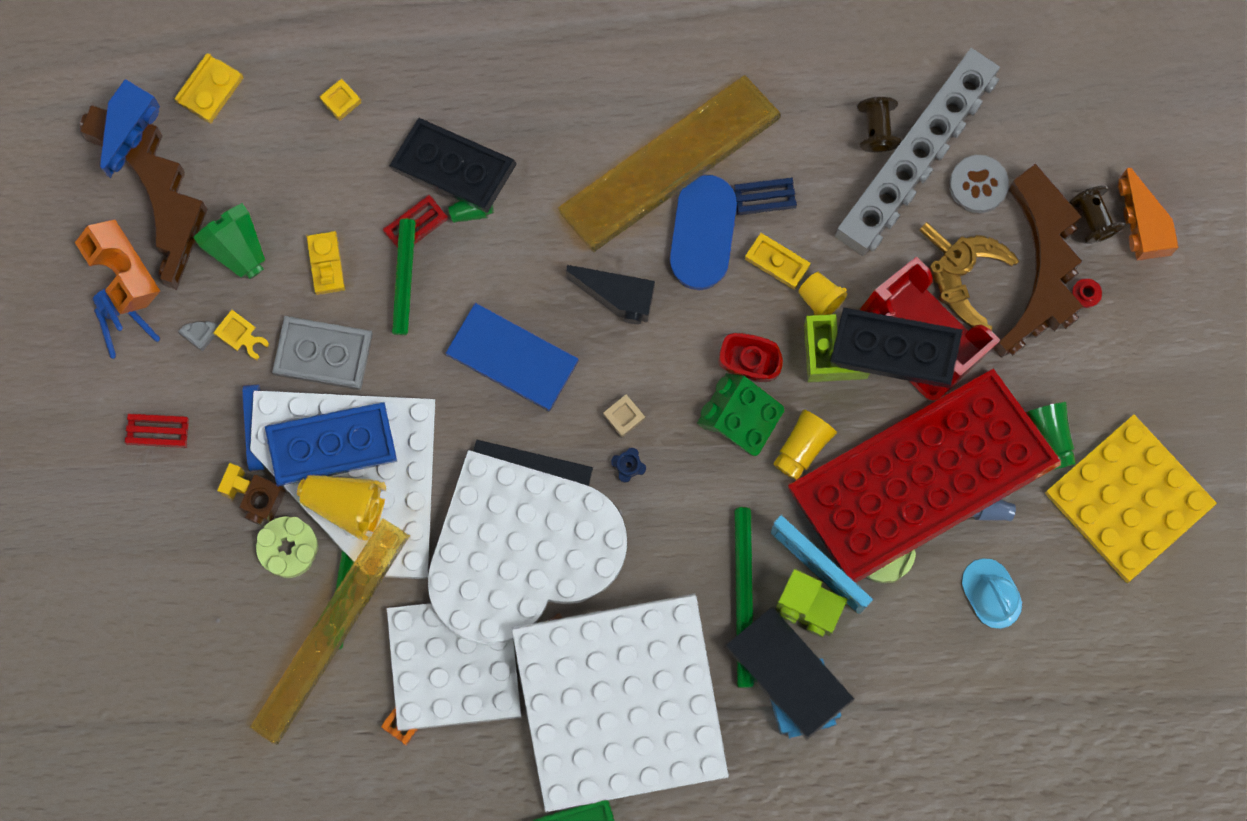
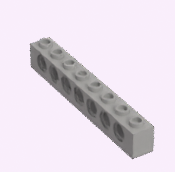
M970 48L838 227L835 235L838 240L863 257L869 249L873 252L877 249L884 238L880 235L885 227L891 229L900 217V214L897 213L898 209L902 204L906 206L910 204L917 193L914 190L915 186L919 181L924 184L934 169L930 167L935 159L942 160L950 148L947 144L952 136L958 138L967 124L963 122L968 114L975 115L983 103L980 100L981 96L985 91L990 94L997 85L999 78L996 75L1000 66L973 48ZM970 82L975 85L976 89L967 90L963 83ZM949 104L956 105L960 112L952 113L946 106ZM934 126L939 127L944 134L934 135L930 128ZM922 149L926 152L927 157L919 158L914 155L913 150ZM900 171L906 172L911 179L908 181L900 180L896 173ZM888 194L892 196L894 202L886 204L881 201L879 196ZM873 217L877 221V225L873 227L867 226L862 219Z

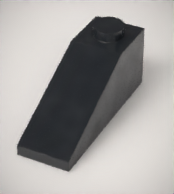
M567 265L566 276L568 280L618 317L624 318L625 322L631 324H641L642 321L648 322L655 281Z

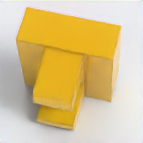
M229 463L217 491L222 496L234 500L237 492L245 495L251 481L243 478L245 472L241 467Z

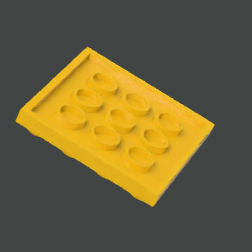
M1135 414L1045 492V495L1126 583L1135 578L1217 504Z

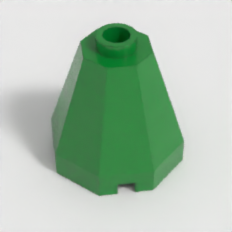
M241 203L224 212L217 221L213 220L193 238L201 250L242 279L247 276L249 279H252L264 270L262 264L266 261L250 213L244 204Z

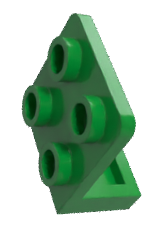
M726 373L718 381L715 388L716 391L710 401L703 406L700 413L701 416L696 424L705 430L720 432L749 455L758 456L783 415L784 406L747 377Z

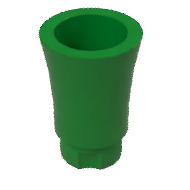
M1067 402L1055 403L1027 411L1026 413L1061 460L1060 466L1053 470L1075 465L1073 453L1075 449L1068 422Z

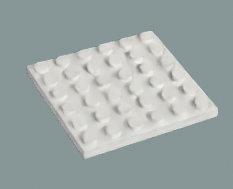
M695 594L512 628L546 812L595 803L605 799L611 800L729 777Z

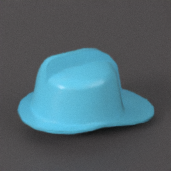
M983 558L975 560L967 566L963 573L962 586L981 622L991 628L998 629L1009 627L1016 622L1021 614L1022 600L1017 587L1003 565L993 559Z

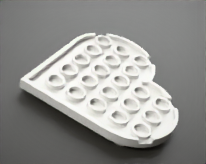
M468 450L429 569L428 591L432 606L441 622L450 631L465 640L479 644L508 642L513 639L512 628L535 624L542 616L548 601L560 604L583 602L603 592L613 583L622 569L627 550V534L623 519L615 505L605 495L592 487Z

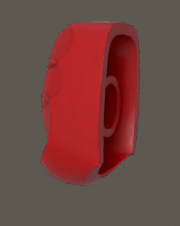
M731 333L724 338L718 363L722 369L729 373L743 375L750 381L771 382L779 377L783 366V358L777 343L767 338L743 333Z

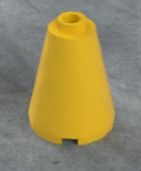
M309 475L306 479L300 481L297 496L300 497V503L354 537L368 540L369 537L365 534L368 530L375 531L382 515L385 499L380 498L381 490L386 491V485L378 480Z

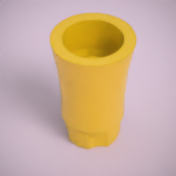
M803 409L794 429L779 451L781 454L776 458L773 465L791 479L798 480L824 446L837 434V431L815 414Z

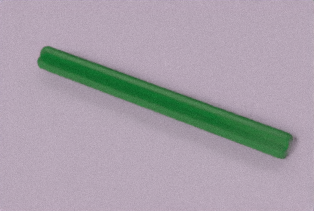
M738 507L734 511L736 636L753 623L751 509L748 507ZM737 661V686L739 688H752L754 686V679Z

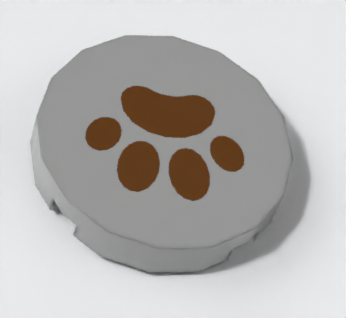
M973 155L964 158L956 165L950 177L949 189L953 200L958 205L960 204L964 207L965 210L971 213H986L994 210L1003 202L1008 192L1009 178L1005 168L997 160L986 155Z

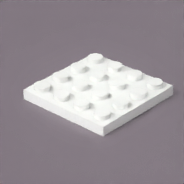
M432 603L387 608L398 731L521 718L513 639L499 644H479L465 640L454 634L441 622Z

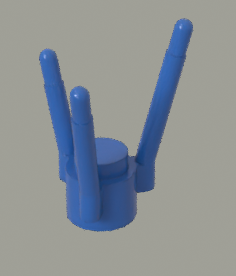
M106 289L93 297V302L97 307L94 312L99 319L110 358L115 359L116 354L106 319H111L118 331H122L123 327L118 318L120 314L105 292ZM136 311L128 312L154 341H160V337Z

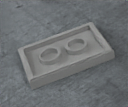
M284 316L272 373L281 377L361 390L373 333L369 330Z

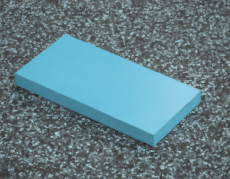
M782 515L774 522L771 534L837 595L847 599L846 603L856 613L861 614L873 599Z

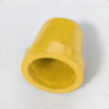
M819 272L812 274L798 291L800 296L814 311V315L833 314L847 297L846 288L838 287Z

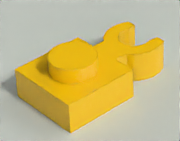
M234 310L228 313L213 332L215 336L237 352L242 345L246 347L248 355L254 360L260 358L253 351L255 344H262L265 348L269 346L265 338L251 335L256 327Z

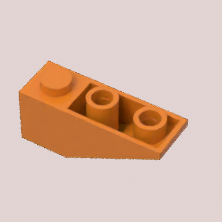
M1126 168L1118 180V190L1120 195L1125 198L1126 206L1123 212L1126 224H1130L1132 234L1129 236L1131 251L1136 253L1137 261L1172 256L1179 248L1173 219L1133 169Z

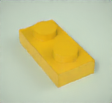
M763 233L759 234L745 256L746 261L793 290L796 289L811 265L810 262Z

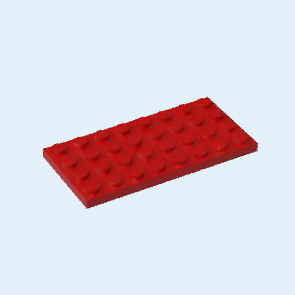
M993 368L788 485V489L840 569L857 583L1059 467L1061 460Z

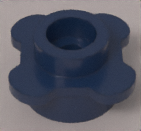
M629 448L627 452L622 453L620 456L615 455L611 460L612 466L616 467L619 472V480L621 482L627 483L632 477L643 475L646 472V465L641 463L638 456L639 452L635 448ZM626 463H631L632 466L627 468Z

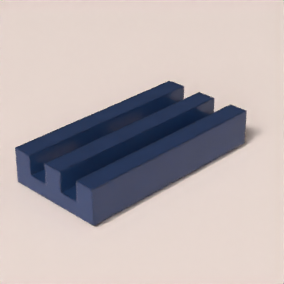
M793 177L735 184L734 186L738 215L795 209L797 207ZM787 187V190L741 195V193ZM782 197L789 198V201L743 206V202Z

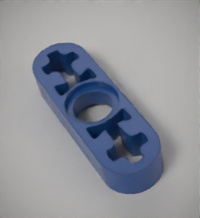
M259 384L243 386L246 456L249 471L265 470L266 468L250 451L254 391H261Z

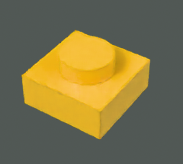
M342 78L320 96L323 104L339 121L362 103L358 95Z

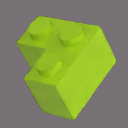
M836 314L806 316L804 337L808 382L868 379L870 373L830 366L838 331Z
M794 569L775 610L780 612L781 617L786 622L795 624L796 621L808 626L806 629L808 632L823 638L824 634L830 636L846 605L847 599L820 587L821 581Z

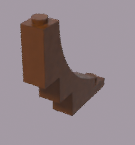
M91 105L88 114L85 113L80 122V132L85 139L103 147L107 110ZM148 124L142 132L143 135L140 143L135 148H131L125 156V163L142 180L152 203L156 225V248L161 255L168 257V259H164L159 269L160 279L166 287L177 290L195 244L193 237L200 231L208 209L202 200L177 193L185 171L180 163L155 156L163 135L157 126Z

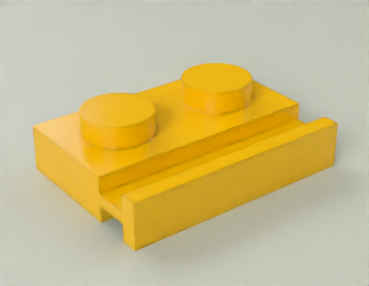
M207 53L174 99L177 104H181L187 110L211 124L244 77L240 72Z

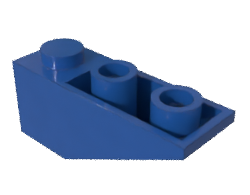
M124 79L108 102L100 167L109 178H111L114 172L121 170L126 161L125 156L131 148H135L140 143L143 135L142 132L148 124H152L159 114L160 105L156 98Z

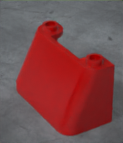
M916 256L876 288L859 310L963 329L951 384L952 388L995 348L1000 339L991 329L984 325H975L968 331L927 290L933 282V276L930 269ZM909 381L923 396L932 401L940 399L950 390L949 388Z

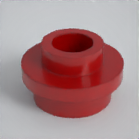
M1085 278L1079 280L1074 285L1072 294L1083 308H1092L1100 302L1102 289L1095 280ZM1083 289H1090L1093 295L1091 297L1085 296Z

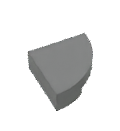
M209 321L189 323L178 332L199 350L203 351L214 339L215 335L213 332L217 329L218 325Z

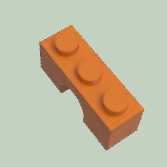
M115 219L88 225L75 241L76 246L89 266L105 265L116 274V277L106 288L105 292L119 314L147 308L159 294L160 289Z

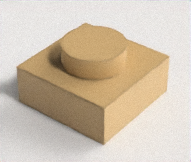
M627 394L603 412V416L622 438L645 420L643 413Z

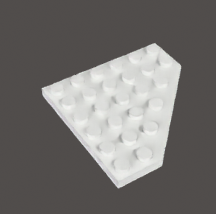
M254 391L250 451L270 471L274 478L265 426L385 402L397 462L332 475V477L378 480L385 483L386 491L381 490L380 498L385 499L382 515L375 531L368 530L365 534L369 537L368 540L354 537L302 505L300 497L297 496L300 482L284 485L283 487L296 499L311 518L322 527L337 546L348 555L366 577L428 579L435 399Z

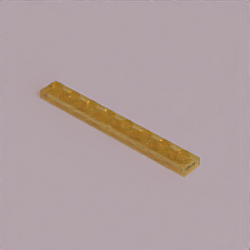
M382 518L250 726L251 729L273 744L278 745L411 535Z

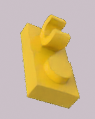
M336 231L308 235L307 242L316 295L344 291L345 284Z

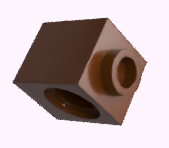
M254 474L239 506L246 513L244 518L258 525H261L263 521L269 523L274 519L286 490L282 486L277 487L276 483ZM262 495L268 496L269 502L267 506L262 509H256L254 506L255 500Z

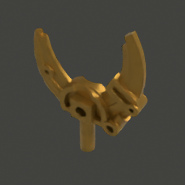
M926 222L919 231L945 254L939 261H934L928 267L941 292L938 298L939 301L949 305L956 315L971 327L984 325L992 330V326L988 325L987 319L980 315L969 303L968 299L970 296L966 285L961 283V276L966 275L972 270L976 264V258L979 257L996 259L1011 267L1014 264L1017 265L1020 262L1013 252L1009 251L1007 246L998 243L993 238H986V236L976 235L974 238L972 236L968 238L960 237L952 245Z

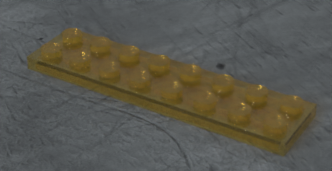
M744 75L558 207L559 213L594 253L781 119V114L750 79Z

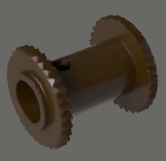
M872 97L858 103L857 110L865 113L867 117L868 138L860 143L862 150L867 152H886L894 150L900 145L901 139L892 136L890 111L898 106V102L894 98Z
M1101 185L1089 188L1076 195L1069 202L1073 207L1080 206L1092 234L1085 238L1086 243L1092 244L1107 240L1120 232L1125 226L1124 222L1113 223L1102 199V195L1108 191L1107 186Z

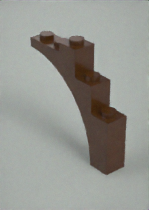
M1034 164L1013 180L1008 189L1021 207L1030 227L1035 248L1036 273L1032 294L1023 316L1016 326L994 348L1001 358L1008 353L1014 356L1026 346L1025 339L1031 335L1037 338L1049 326L1054 332L1061 326L1065 329L1069 328L1079 319L1077 313L1083 307L1064 285L1079 274L1077 268L1082 263L1081 259L1064 241L1078 230L1076 225L1081 219V215L1037 164Z

